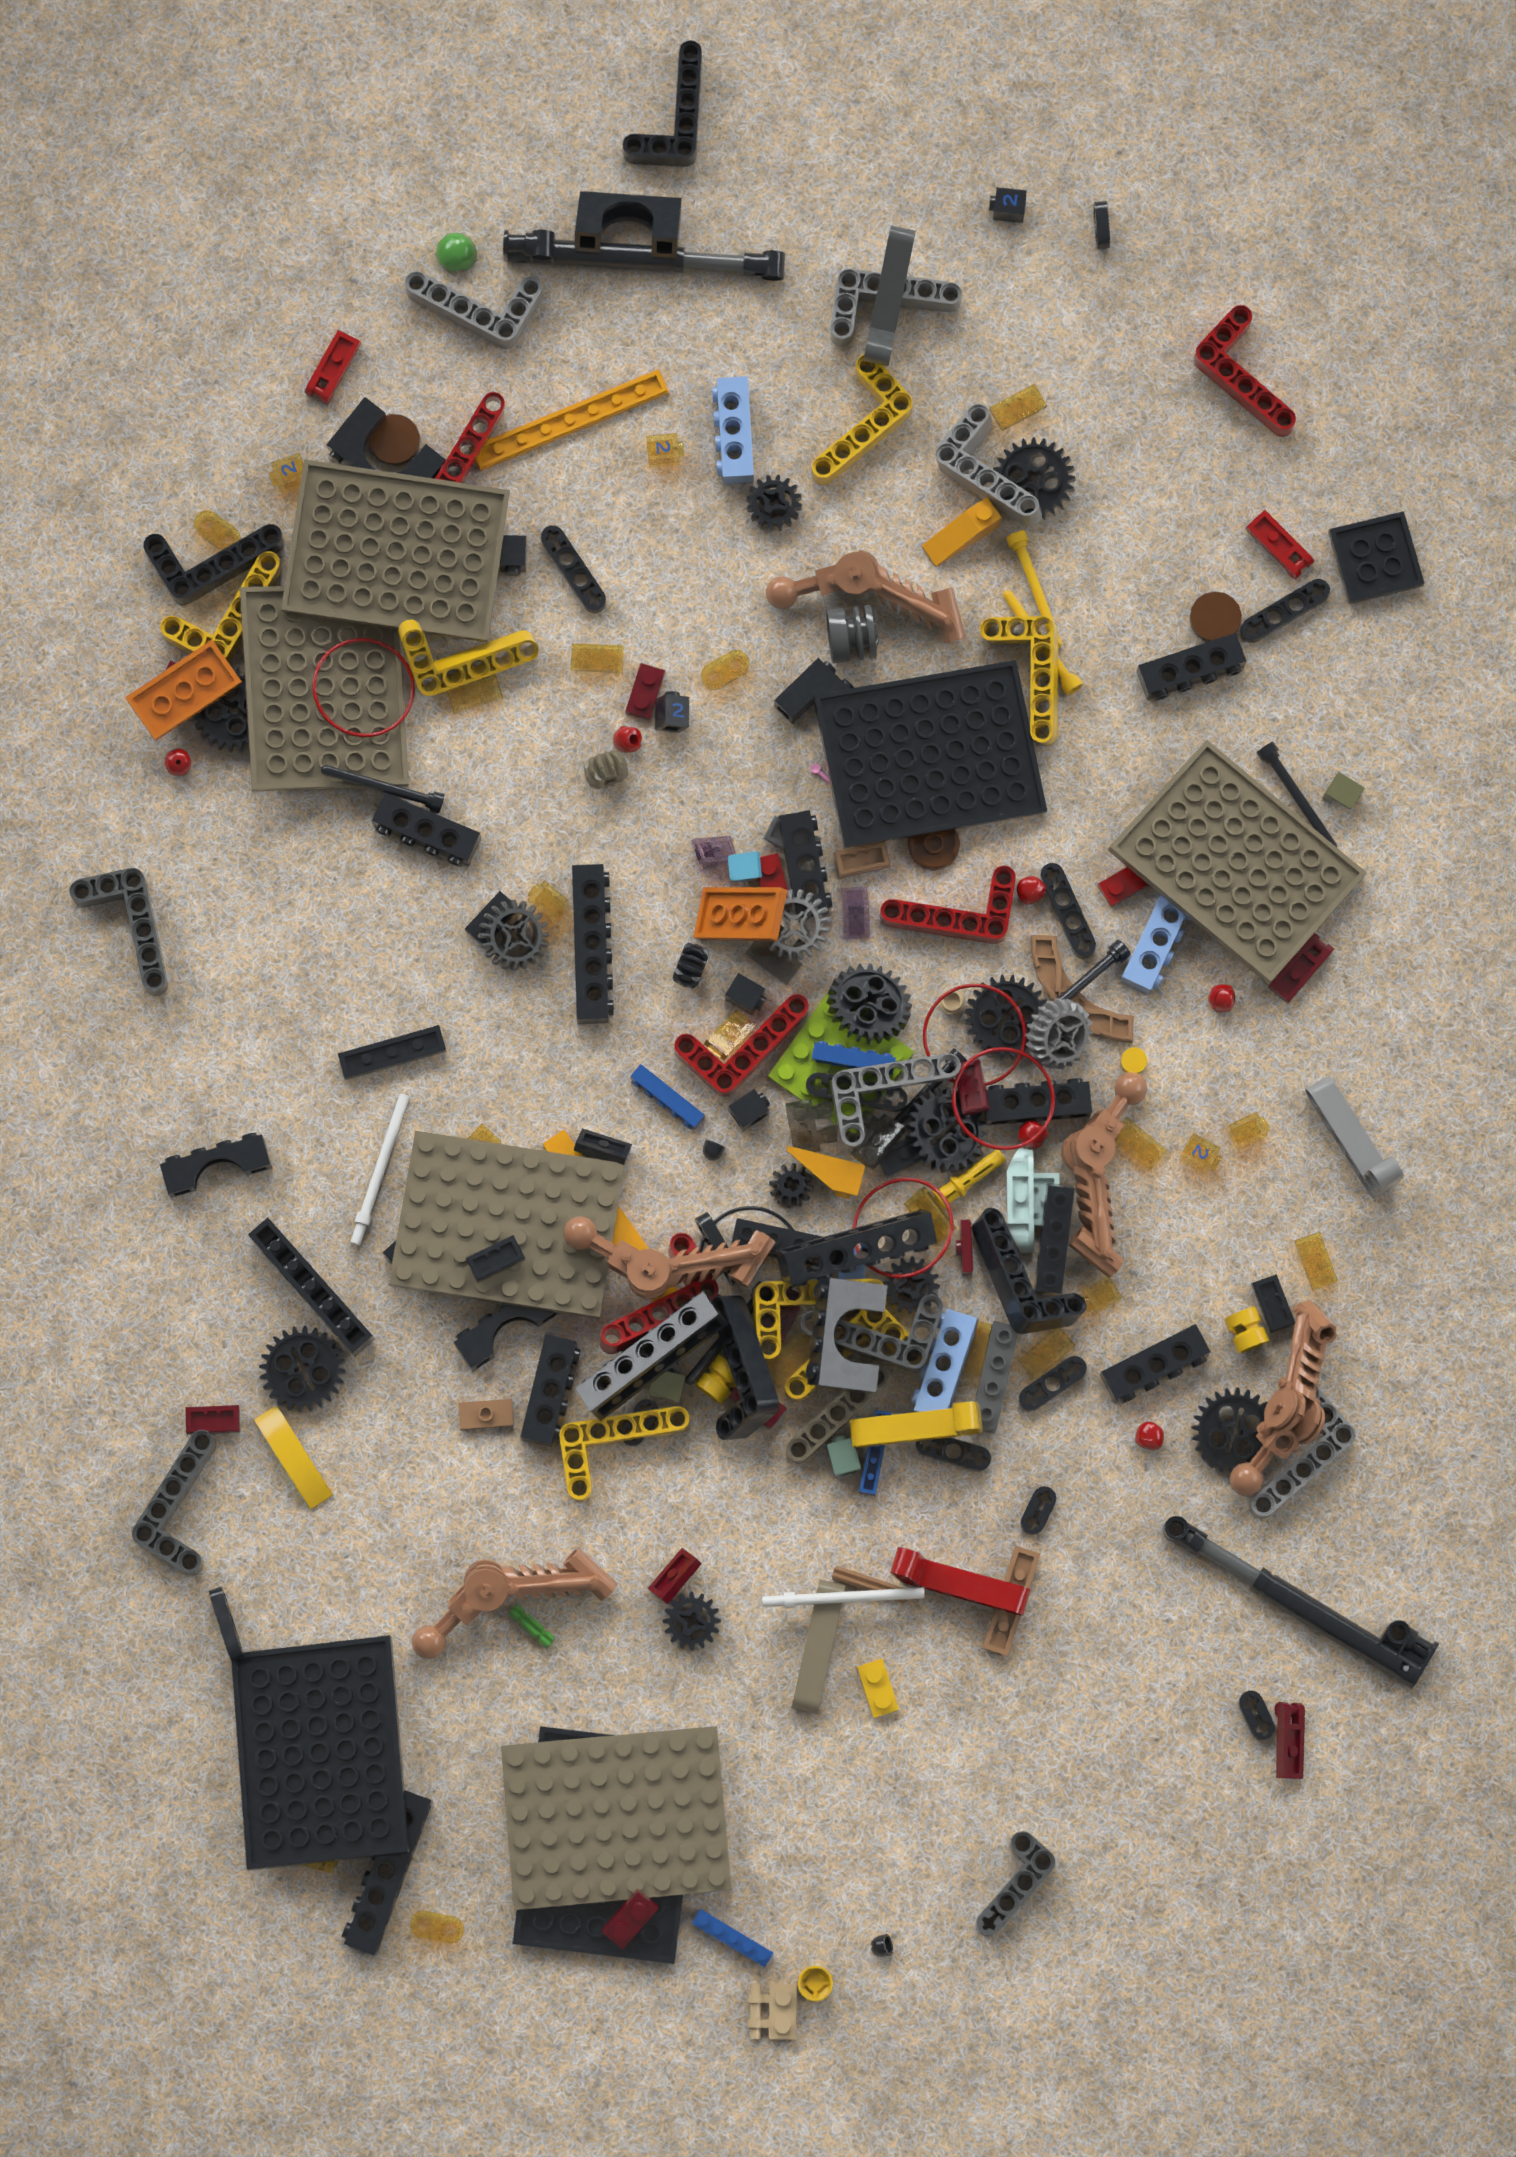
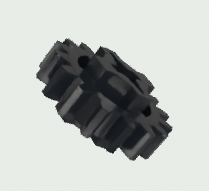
M778 474L775 480H771V477L766 475V482L763 483L758 479L757 488L750 487L752 495L746 497V502L750 503L747 506V512H754L751 515V521L753 522L758 519L759 528L766 524L768 525V531H772L773 526H777L778 530L782 531V524L785 523L788 527H791V518L796 520L799 518V514L796 511L802 510V504L799 503L802 496L799 493L795 494L797 491L796 484L791 487L789 486V478L782 482ZM786 494H788L791 499V506L789 505V502L785 501ZM775 499L779 501V504L775 503L773 506H770V502H774ZM757 500L764 507L762 513L758 509Z
M911 1256L910 1262L906 1263L902 1257L900 1258V1265L897 1266L895 1263H892L891 1268L893 1272L886 1271V1273H912L911 1269L920 1270L924 1268L925 1259L922 1258L919 1263H915L914 1256ZM931 1267L923 1272L921 1276L916 1275L902 1278L901 1282L893 1286L895 1278L887 1277L889 1281L882 1283L883 1285H888L887 1288L889 1290H887L886 1297L891 1296L892 1298L889 1305L898 1304L897 1312L899 1313L903 1308H907L908 1315H911L913 1309H918L922 1288L929 1285L926 1295L938 1296L933 1290L940 1289V1285L934 1283L939 1278V1275H931L930 1272L933 1269ZM911 1279L912 1283H919L916 1285L915 1291H911L910 1288L905 1289L907 1280ZM904 1295L910 1298L911 1303L901 1300L898 1296ZM931 1302L924 1304L928 1308L932 1306Z
M690 1592L689 1598L686 1599L681 1593L679 1594L680 1601L678 1603L673 1599L670 1601L673 1609H665L664 1611L667 1615H670L669 1618L663 1619V1624L670 1626L665 1630V1634L672 1633L674 1636L670 1641L674 1643L679 1640L680 1649H683L686 1644H689L691 1651H694L695 1644H699L701 1649H704V1641L707 1640L712 1643L714 1640L711 1634H719V1630L714 1627L715 1624L721 1623V1619L714 1617L719 1612V1609H711L713 1600L710 1599L704 1602V1594L702 1593L698 1598H694V1593ZM694 1603L692 1608L685 1612L678 1610L686 1604ZM703 1607L710 1616V1623L702 1618L701 1611ZM692 1614L696 1615V1620L701 1625H693L692 1628H688V1623L684 1618H690ZM674 1620L680 1622L683 1627L681 1635L674 1627ZM695 1632H706L697 1639H690Z

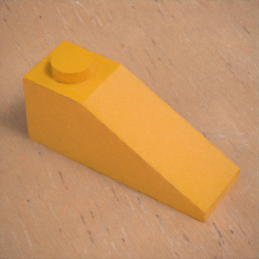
M986 497L922 545V548L935 567L999 528L1002 517L988 497Z
M786 1145L785 1151L829 1189L836 1190L835 1196L850 1199L851 1195L858 1196L865 1165Z

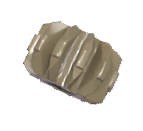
M614 750L611 752L605 751L602 754H597L595 757H590L589 761L585 762L584 775L590 787L595 789L615 786V784L622 782L628 776V764L621 752Z

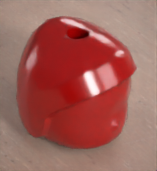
M621 726L614 733L613 745L620 752L632 753L641 748L642 734L637 728Z
M173 749L165 757V767L173 776H184L191 768V757L184 749ZM176 760H180L179 765L176 764Z
M1028 876L1019 881L1016 892L1025 905H1032L1044 896L1046 886L1039 878Z
M1226 984L1213 986L1208 996L1210 1007L1216 1012H1230L1235 1004V991L1232 986Z
M1027 1120L1019 1129V1142L1024 1143L1028 1141L1043 1126L1034 1120ZM1047 1130L1038 1139L1025 1147L1030 1149L1040 1148L1048 1137Z
M1144 1422L1136 1431L1135 1443L1144 1449L1158 1450L1164 1442V1431L1158 1424Z

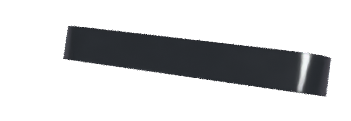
M555 525L545 527L541 533V542L584 608L590 613L601 612L606 606V596L564 532ZM549 533L553 535L558 534L557 541L561 547L558 550L553 541L547 542ZM563 553L573 555L574 561L570 565L560 563L559 558ZM577 574H584L587 576L588 582L583 586H577L573 579ZM592 585L595 587L591 588V593L593 594V596L595 598H598L599 596L601 597L599 599L598 606H596L594 603L590 605L588 604L590 602V596L585 591L590 589Z
M1314 579L1247 618L1240 629L1241 637L1249 643L1258 642L1324 603L1330 593L1329 584L1325 580ZM1314 586L1318 589L1323 588L1322 597L1318 594L1312 596L1309 600L1311 604H1309L1306 596L1313 592ZM1293 598H1298L1302 601L1303 608L1299 611H1294L1290 608L1289 601ZM1271 611H1276L1281 615V621L1276 624L1270 623L1267 619V614ZM1261 617L1264 625L1257 629V635L1254 636L1253 633L1247 634L1248 625L1256 627L1260 624L1261 620L1258 618Z
M1048 863L1041 870L1040 880L1046 886V894L1072 952L1079 958H1089L1094 953L1096 947L1092 932L1064 870L1057 863ZM1051 869L1053 873L1058 872L1059 874L1056 876L1057 884L1059 886L1061 883H1064L1065 886L1057 887L1051 891L1050 888H1054V883L1051 878H1045L1048 870ZM1064 892L1070 897V902L1067 905L1061 906L1055 901V896L1058 893ZM1069 916L1079 918L1081 924L1077 929L1067 927L1066 919ZM1082 930H1085L1086 933H1082L1081 937L1085 943L1089 942L1091 944L1088 946V952H1084L1083 949L1078 950L1079 938L1076 936L1073 939L1071 935L1079 934Z
M825 1073L811 1074L806 1081L807 1093L814 1098L833 1101V1095L827 1094V1088H820L819 1092H816L810 1083H815L816 1079H821L822 1085L829 1086V1080L832 1081L834 1075ZM840 1077L836 1080L837 1086L841 1083H846L851 1087L850 1080L846 1077ZM863 1081L864 1084L867 1086H873L876 1084L874 1082ZM902 1088L885 1090V1096L893 1097L894 1093H898L899 1098L903 1099V1102H898L897 1106H893L892 1101L884 1099V1105L879 1104L882 1096L881 1091H876L877 1098L872 1102L865 1101L862 1094H858L860 1106L889 1112L902 1111L906 1107L908 1096Z

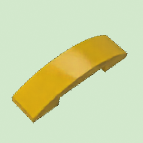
M277 1405L254 1419L310 1509L333 1496V1493Z

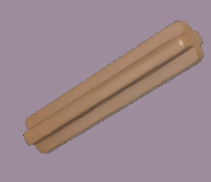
M836 1566L832 1574L834 1581L864 1591L904 1589L903 1587L840 1566ZM908 1599L894 1600V1601H897V1602H900V1603H903V1604H904V1603L907 1602Z

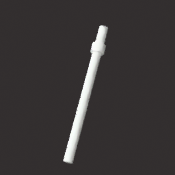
M399 1094L361 1211L357 1212L354 1221L356 1226L350 1241L354 1245H361L366 1227L370 1226L373 1217L371 1212L410 1098L408 1095Z
M924 1587L797 1595H795V1592H785L784 1595L762 1596L763 1607L784 1606L785 1609L795 1608V1605L919 1599L925 1597Z

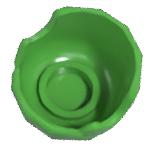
M450 233L438 242L436 257L439 264L451 272L458 270L468 271L477 260V249L474 242L465 235Z

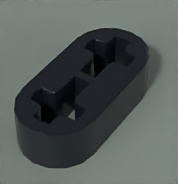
M1095 201L1093 203L1096 249L1110 248L1107 201Z
M644 1399L636 1405L632 1413L642 1412L640 1410L642 1406L646 1408L648 1405H651L652 1410L659 1408L654 1401ZM648 1417L644 1421V1427L647 1430H651L657 1418ZM626 1421L621 1430L622 1435L627 1434V1429L632 1430L631 1422ZM645 1438L632 1439L631 1441L625 1440L623 1442L628 1446L636 1447Z
M1043 1486L1036 1489L1025 1509L1020 1525L1023 1532L1028 1535L1040 1533L1056 1503V1494L1050 1487ZM1044 1492H1048V1498L1052 1500L1051 1503H1045L1042 1510L1038 1509L1037 1506L1040 1499L1037 1498V1495H1043ZM1037 1512L1039 1513L1037 1523L1040 1524V1527H1034L1030 1530L1027 1528L1028 1523L1025 1522V1519H1031L1034 1513Z
M1256 1691L1244 1692L1238 1700V1706L1250 1733L1258 1740L1268 1739L1273 1735L1275 1725L1263 1698ZM1248 1695L1251 1699L1256 1698L1258 1701L1255 1704L1257 1711L1255 1715L1250 1707H1244L1243 1703L1247 1701L1246 1696ZM1259 1716L1262 1723L1269 1724V1728L1266 1729V1735H1263L1262 1732H1256L1255 1728L1258 1726V1722L1255 1717Z

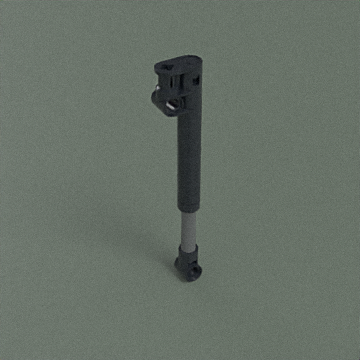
M504 230V262L660 272L673 271L676 273H683L684 269L743 272L745 276H761L762 279L768 281H781L784 279L785 253L782 251L767 250L763 251L762 254L744 252L743 256L685 252V247H678L677 258L652 257V245L601 242L600 253L575 251V241L557 240L555 233L549 230H533L532 233H526L525 235L510 234L509 230Z
M1172 1516L1163 1525V1535L1167 1540L1175 1542L1194 1555L1199 1553L1250 1584L1249 1590L1255 1594H1260L1265 1600L1411 1689L1419 1680L1439 1645L1436 1641L1430 1643L1419 1636L1418 1631L1409 1627L1402 1620H1396L1388 1624L1381 1636L1377 1637L1276 1574H1271L1272 1572L1263 1567L1261 1570H1258L1207 1538L1208 1535L1189 1524L1183 1517ZM1172 1522L1179 1523L1182 1526V1534L1179 1536L1172 1535L1168 1529L1169 1524ZM1393 1626H1398L1403 1630L1404 1636L1402 1640H1395L1391 1636Z

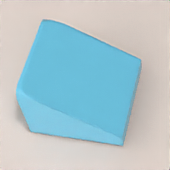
M758 851L728 856L730 881L746 882L762 877L760 854Z

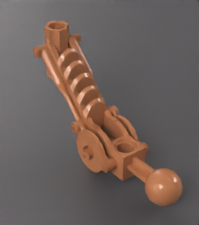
M864 550L842 556L836 565L815 570L816 576L793 581L785 576H778L772 579L766 588L768 602L778 609H787L796 602L798 596L820 591L821 596L840 590L851 594L861 593V595L873 591L877 594L882 605L886 606L885 598L889 600L892 609L896 612L897 604L900 605L905 617L909 618L910 610L917 623L921 624V617H923L929 629L933 630L932 622L939 625L944 643L966 638L953 587L931 593L932 601L926 598L921 586L917 585V593L914 591L909 580L905 579V586H903L898 574L893 573L894 581L891 580L886 568L880 566L876 558Z
M1126 1072L1119 1076L1114 1086L1116 1097L1107 1110L1102 1109L1094 1113L1084 1129L1070 1134L1061 1146L1063 1162L1074 1172V1178L1078 1183L1075 1184V1189L1079 1196L1077 1197V1205L1080 1209L1078 1216L1083 1224V1227L1072 1236L1068 1246L1108 1278L1112 1277L1120 1269L1124 1259L1113 1251L1112 1244L1116 1243V1239L1112 1232L1114 1230V1223L1111 1219L1113 1216L1112 1208L1109 1205L1111 1203V1196L1107 1191L1110 1189V1186L1105 1176L1104 1168L1114 1157L1116 1146L1114 1140L1124 1127L1119 1118L1128 1105L1140 1103L1145 1098L1148 1090L1145 1079L1142 1075L1135 1072Z
M583 1216L570 1219L563 1230L564 1239L570 1247L575 1249H586L589 1247L609 1259L607 1267L628 1279L631 1291L644 1299H655L662 1296L669 1288L679 1285L683 1279H687L685 1283L687 1285L692 1283L698 1276H700L699 1282H703L710 1274H714L712 1280H715L725 1271H730L728 1277L734 1282L748 1288L776 1243L770 1236L756 1230L746 1245L739 1246L740 1240H736L729 1248H725L727 1242H724L714 1251H712L713 1245H709L702 1253H699L700 1247H697L689 1255L685 1256L686 1249L679 1252L675 1258L668 1259L662 1252L653 1249L639 1251L623 1240L618 1245L613 1244L598 1235L595 1224L589 1218Z
M1311 1300L1300 1302L1293 1308V1312L1296 1314V1321L1291 1341V1355L1286 1379L1283 1377L1279 1379V1390L1270 1398L1264 1412L1265 1421L1257 1426L1258 1434L1256 1437L1263 1446L1250 1463L1238 1464L1230 1474L1231 1487L1239 1495L1247 1497L1260 1491L1264 1483L1262 1471L1276 1454L1286 1460L1291 1452L1295 1453L1299 1450L1300 1444L1312 1442L1323 1428L1325 1412L1319 1406L1321 1401L1316 1397V1389L1327 1343H1332L1337 1337V1327L1316 1303Z
M580 1547L573 1550L563 1562L566 1568H559L552 1563H546L548 1569L538 1564H532L535 1570L525 1565H519L521 1571H518L511 1566H502L494 1560H478L466 1570L464 1585L447 1601L449 1611L434 1626L426 1625L417 1629L412 1637V1647L415 1653L424 1659H433L439 1656L445 1649V1637L461 1621L468 1626L482 1611L495 1610L501 1606L508 1596L515 1595L522 1600H529L527 1596L529 1594L536 1599H543L541 1593L550 1598H556L555 1592L563 1597H570L569 1591L577 1596H584L582 1591L590 1590L603 1601L614 1591L618 1584Z

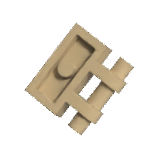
M750 1983V1994H747V2003H750V2019H747V2028H750L749 2039H760L761 2028H769V2039L796 2040L797 1984H769V1995H762L761 1983ZM761 2003H769V2020L761 2019Z

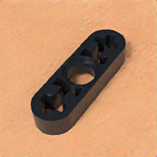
M708 1212L695 1218L696 1225L707 1245H713L712 1251L725 1242ZM730 1271L723 1272L730 1285L736 1284V1282L728 1277Z
M1071 1356L1021 1391L1019 1395L1020 1406L1026 1411H1035L1084 1377L1087 1370L1085 1361L1081 1357ZM1070 1362L1074 1365L1079 1363L1081 1365L1079 1368L1080 1374L1071 1373L1066 1378L1070 1382L1066 1384L1064 1377L1057 1370L1062 1369V1372L1065 1373L1070 1368ZM1050 1376L1057 1377L1060 1381V1388L1056 1391H1050L1045 1386V1380ZM1040 1384L1042 1391L1048 1397L1044 1399L1043 1394H1041L1035 1400L1036 1405L1033 1406L1032 1403L1026 1404L1024 1402L1026 1399L1025 1393L1035 1394L1039 1391L1035 1386Z
M955 1438L932 1439V1443L937 1445L940 1444V1440L945 1441L941 1449V1456L936 1454L937 1448L930 1447L928 1451L923 1450L924 1445L920 1444V1441L915 1443L917 1451L923 1456L973 1471H984L991 1463V1454L986 1448ZM950 1444H956L961 1449V1455L956 1459H951L946 1455V1447ZM965 1447L970 1448L971 1450L968 1454L974 1456L978 1452H982L983 1458L987 1459L986 1463L981 1462L980 1466H976L975 1460L967 1458V1463L961 1462L965 1456Z
M222 1586L209 1590L211 1602L230 1660L241 1659L245 1656Z

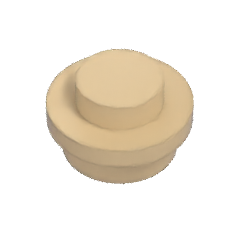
M955 991L945 997L939 1003V1007L945 1014L956 1015L963 1010L965 998L960 991Z

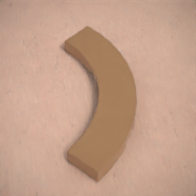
M1031 935V953L1036 974L1044 991L1053 1002L1055 998H1058L1073 984L1064 972L1058 952L1057 936ZM1081 993L1071 1000L1080 1004L1083 1010L1089 1014L1088 1019L1092 1022L1089 1029L1093 1032L1092 1034L1114 1041L1133 1043L1134 1016L1123 1015L1103 1009L1102 1007L1100 1008L1088 1001Z

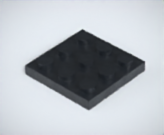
M1404 511L1329 529V537L1348 604L1424 586V579Z

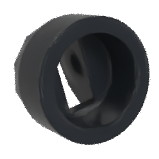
M706 1139L703 1146L704 1156L713 1161L719 1159L725 1150V1146Z
M888 1934L879 1935L871 1941V1946H873L871 1951L874 1955L886 1957L893 1954V1944Z

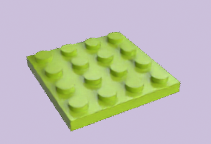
M827 993L771 1070L768 1078L838 1126L834 1101L810 1096L806 1090V1081L813 1073L835 1075L839 1071L850 1068L812 1062L815 1042L825 1041L828 1042V1045L832 1046L841 1044L844 1045V1048L848 1049L857 1047L861 1049L860 1051L864 1052L873 1050L880 1055L889 1053L896 1057L895 1062L910 1060L914 1051L893 1036L889 1042L883 1037L880 1044L876 1042L875 1038H872L870 1044H867L865 1037H862L857 1042L855 1034L848 1038V1030L845 1028L839 1031L841 1023L832 1022L835 1014L828 1013L830 1005L826 1001L830 995ZM861 1017L863 1020L869 1021L865 1017ZM894 1068L893 1076H889V1078L894 1081L901 1071ZM865 1073L862 1076L863 1081L877 1083V1078L873 1073ZM816 1079L815 1083H810L814 1087V1091L819 1092L820 1088H827V1094L832 1095V1081L829 1080V1086L822 1085L821 1079ZM841 1083L837 1086L841 1090L850 1088L846 1083ZM882 1090V1091H881V1094H882L881 1099H882V1097L884 1096V1094L886 1093L885 1090ZM877 1092L864 1093L862 1097L865 1101L872 1102L877 1098ZM844 1103L841 1105V1112L845 1116H852L855 1114V1108L851 1104ZM860 1106L864 1124L874 1109ZM849 1129L846 1133L854 1138L857 1130Z

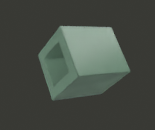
M846 1435L830 1439L831 1443L827 1444L826 1448L834 1478L860 1472L859 1459L856 1448L852 1447L851 1438L847 1439Z

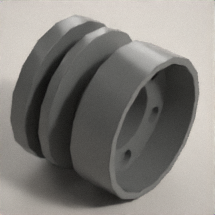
M870 604L863 606L864 617H860L858 606H853L852 618L848 619L843 607L826 609L827 632L832 663L849 662L852 649H856L859 660H864L863 648L868 649L870 659L877 658V647L879 644L878 628Z

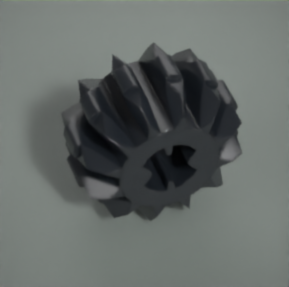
M688 942L685 944L673 974V981L683 987L694 989L698 985L703 973L709 951L696 943Z
M792 1163L791 1171H788L785 1165H781L783 1174L774 1171L773 1176L777 1180L769 1181V1186L776 1188L770 1192L771 1197L780 1195L777 1200L778 1205L787 1200V1209H791L792 1201H795L797 1207H801L802 1201L800 1197L805 1201H809L810 1196L806 1192L814 1191V1186L807 1184L812 1181L813 1177L812 1175L802 1177L806 1172V1168L802 1167L799 1172H796L795 1163ZM791 1180L793 1184L798 1183L796 1191L792 1192L790 1188L785 1189L787 1181Z

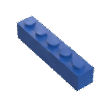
M818 1041V1043L815 1042L811 1061L854 1069L895 1062L896 1057L889 1053L880 1055L873 1050L864 1052L860 1051L861 1049L857 1047L848 1049L844 1048V1045L841 1044L832 1046L828 1045V1042ZM894 1069L889 1071V1076H893Z
M642 1064L630 1076L631 1083L636 1088L641 1087L644 1089L646 1096L649 1098L654 1097L660 1107L663 1109L665 1107L670 1110L669 1113L677 1119L679 1117L683 1120L682 1124L688 1129L693 1128L695 1130L705 1118V1114Z
M875 1410L874 1417L891 1415L890 1412ZM885 1445L868 1446L859 1493L876 1495Z
M702 1909L699 1910L692 1922L696 1927L763 1967H766L774 1953Z

